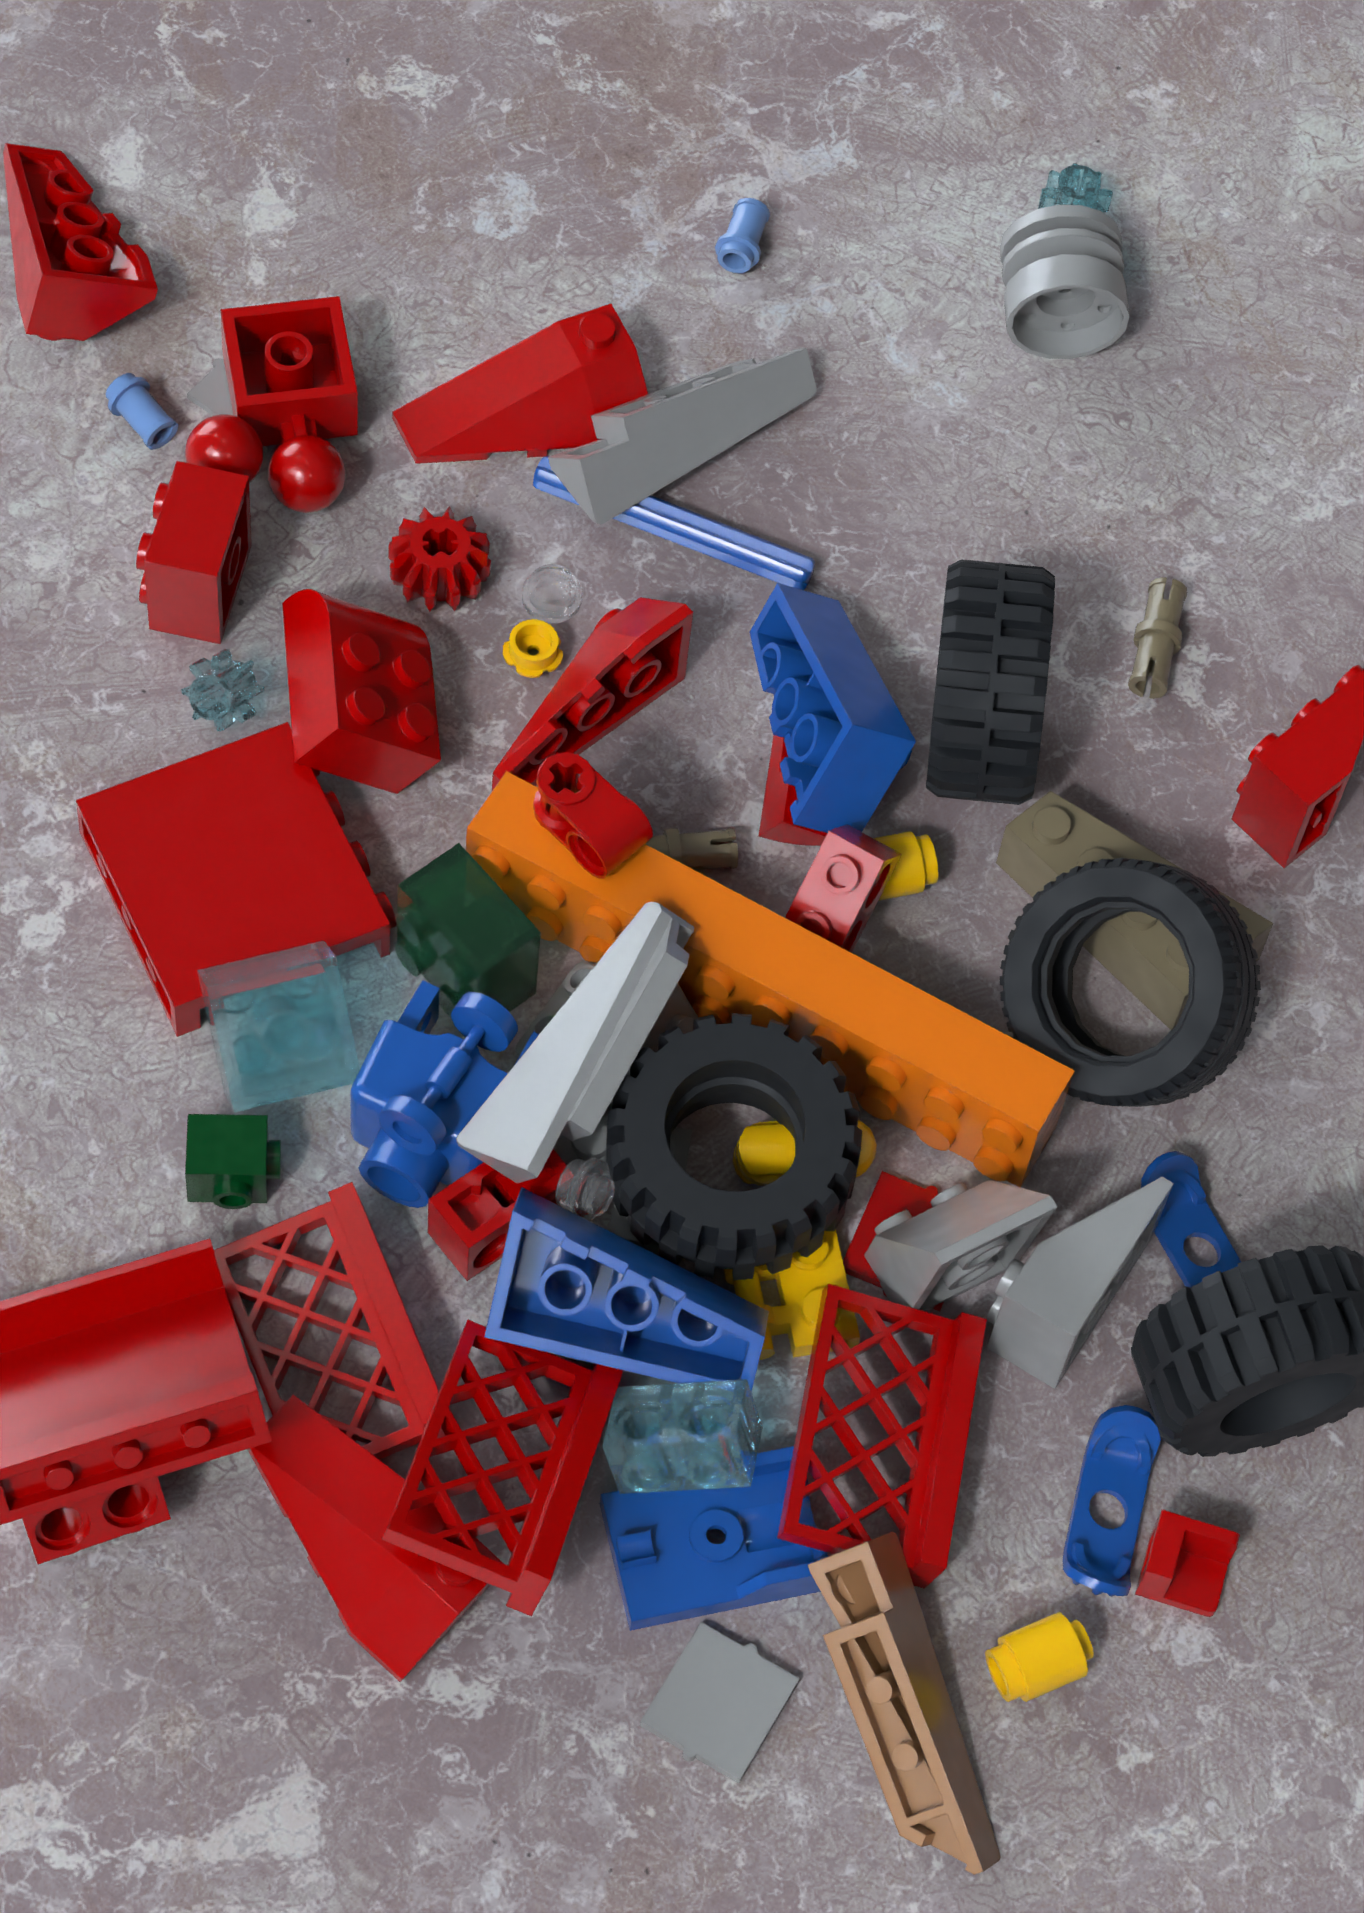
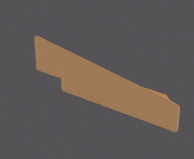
M892 1531L808 1564L813 1579L841 1628L823 1635L899 1835L920 1847L932 1845L966 1863L965 1870L974 1875L984 1872L1000 1860V1852L898 1536Z

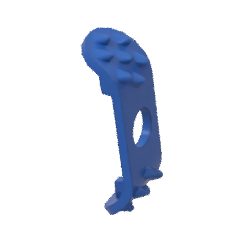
M1179 1151L1167 1152L1158 1156L1147 1167L1141 1179V1188L1160 1177H1164L1174 1183L1154 1233L1185 1287L1191 1288L1202 1282V1278L1217 1271L1222 1273L1238 1267V1263H1241V1260L1205 1199L1207 1195L1201 1187L1197 1164L1190 1156ZM1191 1237H1200L1207 1240L1214 1246L1217 1252V1263L1210 1267L1194 1264L1184 1252V1241Z
M1123 1405L1112 1407L1100 1415L1090 1434L1082 1461L1062 1562L1063 1570L1072 1579L1073 1584H1083L1091 1588L1094 1595L1107 1593L1111 1597L1127 1596L1131 1588V1562L1151 1467L1161 1441V1435L1154 1417L1150 1412L1135 1406ZM1107 1493L1113 1495L1121 1502L1125 1517L1120 1527L1108 1529L1094 1521L1089 1509L1090 1500L1094 1495Z

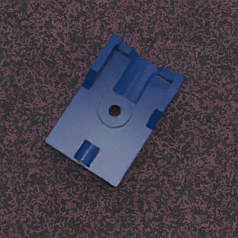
M794 1446L736 1457L707 1473L600 1495L599 1505L630 1631L821 1592L810 1573L808 1564L828 1557L827 1552L777 1538ZM807 1496L802 1501L799 1523L816 1528L811 1510L810 1496ZM712 1529H719L725 1534L726 1539L721 1544H713L708 1541L706 1537L707 1532Z

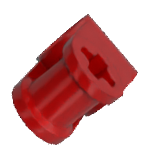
M569 752L555 753L546 758L540 765L536 780L538 791L533 802L535 818L542 827L546 828L572 853L576 861L591 875L604 879L653 837L652 827L643 811L627 796L620 794L583 757Z

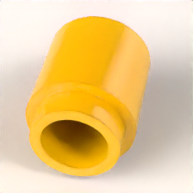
M912 831L873 838L902 854L879 901L922 893L925 885L937 883L938 862L929 835L915 836Z
M1061 1612L1054 1613L999 1637L998 1645L985 1651L986 1663L992 1680L1000 1695L1007 1702L1019 1697L1023 1701L1028 1702L1086 1677L1088 1674L1087 1660L1094 1657L1091 1641L1083 1625L1078 1620L1069 1622Z

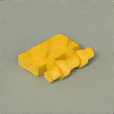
M836 1229L835 1231H824L822 1246L810 1256L803 1257L796 1251L792 1254L791 1267L773 1275L768 1271L765 1264L754 1268L753 1279L733 1281L732 1269H724L726 1282L734 1285L737 1296L769 1311L765 1339L759 1360L770 1358L775 1354L771 1336L788 1334L793 1358L811 1355L822 1291L828 1284L849 1289ZM776 1279L781 1306L771 1307L764 1304L760 1282ZM837 1308L834 1325L849 1348H852L859 1344L860 1340L855 1313Z

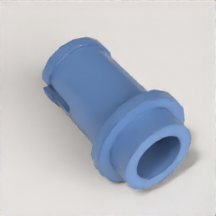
M754 198L739 199L737 204L734 205L733 215L727 232L717 240L715 251L718 256V262L729 272L745 273L755 266L760 259L761 251L758 244L765 224L770 217L769 209L761 201Z
M132 373L123 374L116 378L106 390L105 395L109 400L108 408L110 412L116 416L122 415L143 439L144 444L149 449L154 450L164 446L176 434L178 424L173 418L168 416L149 393L150 385L145 378L135 377Z

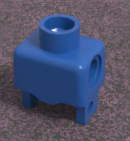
M424 980L421 981L398 1022L384 1020L350 1090L351 1135L357 1143L368 1148L358 1167L361 1176L368 1185L394 1202L415 1208L427 1206L428 1199L432 1197L440 1182L449 1186L483 1163L460 1148L456 1138L508 1074L487 1062L480 1054L476 1045L469 1055L472 1059V1064L452 1093L445 1100L438 1099L431 1109L441 1119L446 1128V1136L433 1154L420 1155L413 1153L397 1144L385 1133L379 1123L378 1115L389 1099L395 1095H403L421 1102L428 1092L425 1083L448 1050L451 1047L459 1048L464 1040L451 1033L441 1035L430 1034L439 1018L440 988ZM533 1031L517 1061L538 1037V1033Z

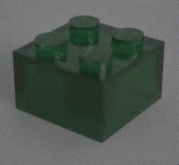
M460 843L398 884L397 914L395 915L397 922L396 954L409 973L416 977L422 974L430 984L440 988L439 1005L450 1018L453 1008L461 997L468 992L484 994L499 1002L509 1012L536 994L541 932Z

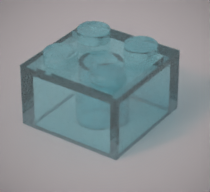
M325 941L197 970L224 1094L234 1113L353 1084L360 1067L337 958Z

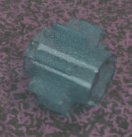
M1073 163L1072 166L1063 169L1061 173L1054 170L1049 172L1046 188L1041 190L1038 209L1054 205H1083L1105 213L1109 211L1113 192L1108 189H1100L1102 175L1100 171L1095 172L1087 166Z
M224 649L213 655L211 661L203 657L191 664L189 668L196 679L192 684L181 689V693L189 697L191 707L194 710L192 718L194 720L200 718L214 720L216 730L223 731L233 725L235 719L244 723L254 717L257 712L249 702L255 696L265 691L264 686L257 684L256 677L252 671L254 662L250 660L243 663L232 660L229 649Z

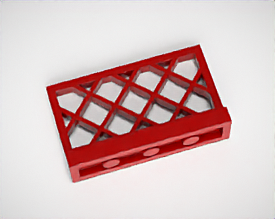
M353 1182L329 1191L328 1194L331 1201L214 1250L233 1317L272 1416L286 1402L281 1399L278 1390L290 1366L321 1377L308 1404L317 1413L320 1411L332 1382L363 1392L364 1394L350 1425L322 1414L320 1415L355 1442L357 1440L365 1443L362 1447L381 1460L420 1442L439 1393V1388ZM327 1224L333 1238V1243L322 1266L292 1255L302 1234ZM283 1243L280 1250L272 1248ZM252 1255H258L274 1261L260 1292L237 1284L229 1265ZM340 1258L347 1275L335 1271ZM286 1266L317 1277L303 1308L272 1297ZM329 1282L354 1290L357 1299L346 1323L315 1313ZM242 1298L255 1303L250 1315L247 1313ZM267 1308L297 1318L283 1350L258 1341L256 1336V1330ZM363 1315L371 1333L358 1328ZM309 1324L340 1334L326 1366L295 1355ZM352 1339L375 1347L380 1353L381 1357L369 1382L338 1371ZM265 1356L278 1361L272 1374ZM387 1373L395 1391L381 1387ZM375 1398L402 1407L409 1425L384 1437L362 1430ZM442 1428L440 1429L437 1438L445 1436Z
M828 1284L824 1288L781 1514L778 1539L836 1554L871 1540L860 1521L885 1507L900 1530L899 1542L914 1586L925 1589L947 1568L987 1319L961 1312L953 1320L832 1284ZM837 1308L860 1314L873 1333V1336L849 1348L834 1325ZM883 1321L892 1323V1325L886 1327ZM905 1328L933 1335L930 1357L914 1367L893 1337V1335ZM880 1344L900 1375L876 1388L856 1357ZM831 1347L837 1357L828 1361ZM843 1365L863 1397L839 1410L823 1385L825 1375ZM927 1371L926 1381L924 1384L919 1375ZM906 1383L920 1404L921 1411L918 1420L902 1428L882 1396ZM869 1405L889 1437L865 1450L845 1418ZM820 1408L821 1412L825 1416V1419L817 1423L818 1412ZM832 1427L852 1459L827 1472L813 1451L812 1446L814 1436ZM917 1432L914 1446L908 1436ZM896 1445L911 1470L909 1481L892 1491L871 1458ZM858 1467L879 1499L854 1513L834 1483V1480ZM809 1471L815 1481L805 1486ZM821 1489L841 1520L840 1523L828 1530L799 1523L803 1499ZM906 1494L905 1506L903 1508L898 1498ZM847 1530L852 1538L840 1535V1533Z
M468 1319L460 1335L382 1540L510 1592L506 1606L532 1616L552 1579L623 1370L596 1364L593 1371L548 1352L485 1338L486 1327ZM473 1346L497 1356L506 1372L481 1379L468 1356L471 1347ZM461 1376L465 1384L457 1386ZM545 1376L571 1388L567 1398L544 1405L530 1380ZM514 1386L528 1410L503 1418L490 1393ZM473 1398L487 1423L462 1431L449 1409V1405ZM560 1417L558 1424L556 1426L553 1419ZM536 1424L549 1449L525 1457L512 1431ZM442 1428L445 1436L437 1438L439 1431ZM495 1437L509 1463L484 1470L470 1444ZM454 1450L468 1476L441 1483L429 1461V1457ZM541 1469L539 1478H537L534 1471ZM517 1476L530 1498V1503L506 1510L492 1484ZM420 1481H422L425 1489L417 1491ZM476 1489L490 1516L464 1524L450 1497ZM434 1503L448 1529L430 1534L406 1524L405 1520L410 1510ZM523 1521L520 1531L518 1532L514 1524ZM498 1530L511 1552L508 1565L481 1555L472 1538Z

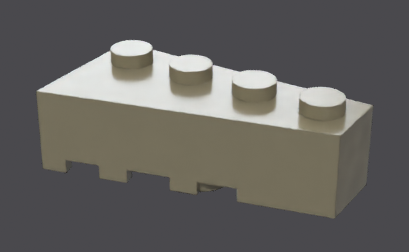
M1049 791L1006 825L996 864L1032 898L1038 891L1044 890V885L1050 881H1056V877L1063 872L1069 873L1070 869L1074 867H1082L1091 861L1099 862L1101 859L1131 858L1162 863L1182 869L1052 791ZM1219 891L1220 895H1224L1230 901L1229 905L1236 908L1240 914V920H1243L1248 927L1246 932L1252 936L1254 942L1252 948L1256 949L1258 955L1257 962L1260 959L1273 923ZM1127 912L1104 922L1084 942L1083 947L1158 1019L1172 1030L1178 1024L1189 997V967L1179 940L1159 919L1143 912Z

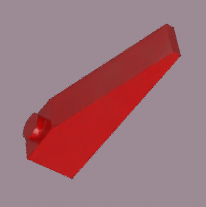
M5 143L3 159L16 295L26 334L37 335L40 338L51 341L61 339L85 341L155 300L158 287L147 254L138 244L128 245L119 235L120 221L113 213L102 214L91 200L93 188L66 155L59 150Z
M611 303L551 324L392 411V419L416 464L487 460L492 453L527 451V458L547 456V450L576 448L600 440L596 437L591 416L648 395L637 349Z
M640 597L623 610L616 608L605 614L493 771L492 791L506 771L536 786L539 767L546 758L555 753L563 752L581 754L684 680L693 611L683 603Z
M293 1394L267 1421L272 1442L247 1450L284 1517L289 1518L308 1553L307 1559L318 1578H322L339 1609L338 1615L348 1634L391 1675L401 1682L491 1584L382 1540L405 1479ZM434 1503L410 1510L405 1520L406 1524L430 1534L448 1529ZM476 1537L472 1538L481 1555L503 1563Z

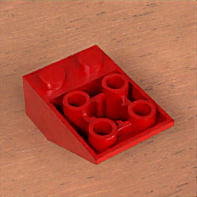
M1360 665L1352 667L1343 675L1336 684L1334 693L1322 703L1317 698L1308 702L1292 720V727L1279 737L1275 733L1265 736L1254 747L1248 757V761L1252 764L1248 774L1237 787L1236 792L1240 797L1232 820L1283 868H1286L1327 834L1352 773L1364 738V669Z

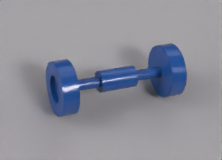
M476 992L465 993L453 1008L451 1019L465 1039L459 1048L451 1047L431 1074L425 1083L428 1092L421 1102L407 1096L395 1095L389 1099L378 1115L379 1123L385 1133L397 1144L413 1153L431 1155L445 1138L446 1128L441 1119L431 1109L438 1099L445 1100L452 1093L472 1064V1059L469 1055L477 1045L493 1052H501L509 1046L518 1032V1025L512 1014L499 1002L484 994Z

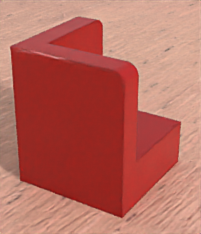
M1161 1510L1149 1537L1135 1595L1206 1617L1213 1616L1218 1607L1227 1567L1237 1549L1240 1534Z

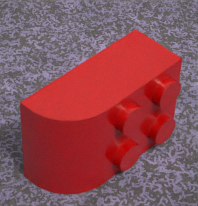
M312 589L300 590L287 598L282 605L294 763L398 794L441 761L432 656L426 634L415 624Z

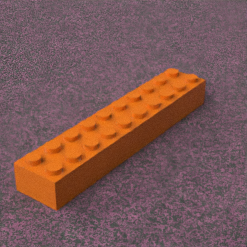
M508 771L505 772L467 827L464 891L468 892L475 902L487 910L493 912L503 911L524 922L526 927L539 938L547 941L557 940L580 952L585 961L594 963L601 959L645 903H659L694 926V932L683 948L689 953L688 965L678 984L698 1018L714 1015L716 1024H728L732 1022V1013L752 1014L751 1025L768 1028L771 1019L789 1025V1038L799 1042L803 1036L807 1035L822 1046L820 1062L823 1065L828 1061L837 1062L846 1075L844 1092L854 1093L856 1100L859 1101L862 1108L869 1114L882 1120L892 1119L915 1131L917 1136L928 1146L941 1151L950 1150L973 1162L976 1169L986 1177L996 1181H1008L1021 1188L1056 1129L1075 1070L646 844L604 879L591 875L576 861L572 853L546 828L542 827L535 818L533 802L538 787Z

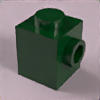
M188 1114L185 1164L187 1202H213L215 1205L225 1209H242L250 1206L252 1203H267L268 1179H280L281 1140H269L268 1115Z

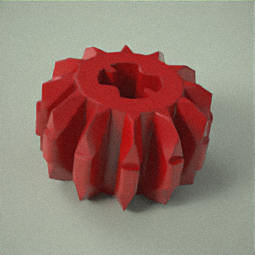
M449 506L442 514V517H434L424 507L419 515V522L403 518L402 524L399 526V536L392 537V541L389 543L388 558L391 560L390 578L393 581V585L403 586V595L407 603L424 597L425 605L429 612L437 605V601H446L455 611L460 604L461 596L476 600L478 593L481 591V582H486L487 577L490 576L491 559L488 557L490 542L487 534L476 532L477 525L474 523L473 516L456 521L454 520V513Z

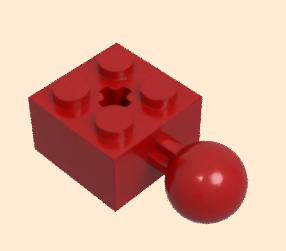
M340 296L220 309L222 352L233 415L244 419L257 431L263 446L281 444L273 453L268 466V480L273 494L284 506L297 512L312 513L327 508L341 494L346 472L340 453L325 439L358 435V392Z
M228 414L208 417L201 421L190 433L185 449L186 462L176 461L169 484L161 482L157 488L153 504V518L157 519L153 534L143 533L136 558L137 569L144 570L140 585L139 602L147 604L149 629L221 644L252 546L249 484L259 473L263 462V445L257 431L244 419Z

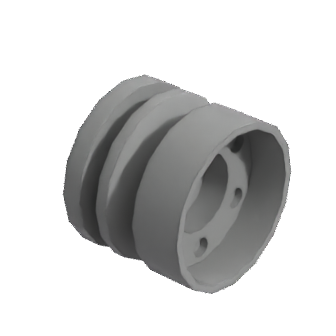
M1083 205L1049 206L1033 210L1018 218L1003 233L1000 245V260L1003 265L1002 280L1006 287L1004 294L1006 330L1012 343L1026 353L1047 359H1073L1094 354L1114 344L1126 331L1130 315L1127 285L1123 278L1125 265L1122 256V236L1117 223L1104 212Z

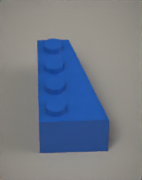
M777 583L749 633L762 689L764 692L774 695L772 713L769 716L772 733L775 736L783 737L788 757H785L780 763L783 781L785 784L795 786L798 798L790 806L793 824L825 833L848 824L862 832L898 771L909 761L916 740L839 600Z
M521 1187L512 1211L484 1337L750 1400L765 1339L769 1311Z

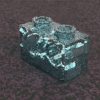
M747 1379L618 1387L602 1447L619 1494L751 1487L763 1426Z

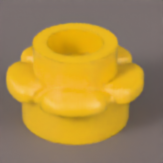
M537 619L525 620L512 629L509 641H506L503 645V657L508 665L516 667V672L519 675L528 678H538L545 671H555L561 664L563 659V651L559 649L561 640L550 624ZM534 649L538 650L539 653L530 655L527 651Z

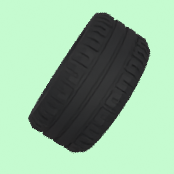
M1131 858L1101 859L1099 862L1091 861L1082 867H1074L1070 869L1069 873L1063 872L1057 876L1056 881H1050L1044 885V890L1038 891L1033 896V902L1027 903L1022 909L1024 913L1022 916L1017 917L1014 923L1016 928L1011 930L1008 936L1010 941L1008 945H1005L1003 953L1006 954V958L1002 960L1000 967L1003 970V976H999L1000 985L1003 986V991L1000 992V1000L1004 1001V1007L1002 1008L1004 1017H1008L1009 1020L1006 1023L1008 1031L1013 1033L1014 1036L1012 1038L1075 1070L1067 1094L1072 1097H1079L1082 1101L1094 1102L1100 1105L1142 1107L1168 1104L1177 1099L1189 1097L1190 1093H1197L1203 1089V1086L1216 1080L1215 1076L1222 1075L1227 1069L1226 1066L1233 1063L1237 1058L1236 1053L1242 1051L1245 1045V1037H1249L1252 1031L1251 1023L1256 1020L1257 1013L1254 1011L1255 1007L1259 1005L1260 997H1257L1258 990H1261V984L1257 977L1260 974V965H1256L1258 955L1256 949L1252 948L1254 942L1251 934L1246 932L1248 927L1243 920H1240V914L1235 907L1229 905L1230 901L1224 895H1220L1213 885H1207V881L1196 877L1186 870L1162 863ZM1127 912H1143L1159 919L1179 940L1189 967V997L1178 1024L1156 1046L1132 1056H1124L1102 1046L1082 1025L1072 998L1073 968L1084 942L1104 922Z

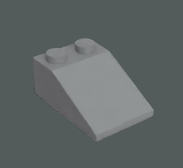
M1160 1177L1038 1243L1025 1264L1014 1259L995 1290V1294L998 1297L986 1317L987 1321L994 1324L987 1349L1055 1389L1152 1239L1174 1183L1164 1177Z
M987 1180L969 1190L965 1183H959L935 1196L930 1201L933 1208L913 1218L910 1212L905 1210L881 1222L874 1229L877 1235L864 1254V1257L879 1279L880 1285L889 1301L927 1312L933 1309L935 1305L943 1301L945 1303L1006 1272L1014 1259H1021L1054 1213L1057 1205L1051 1195Z

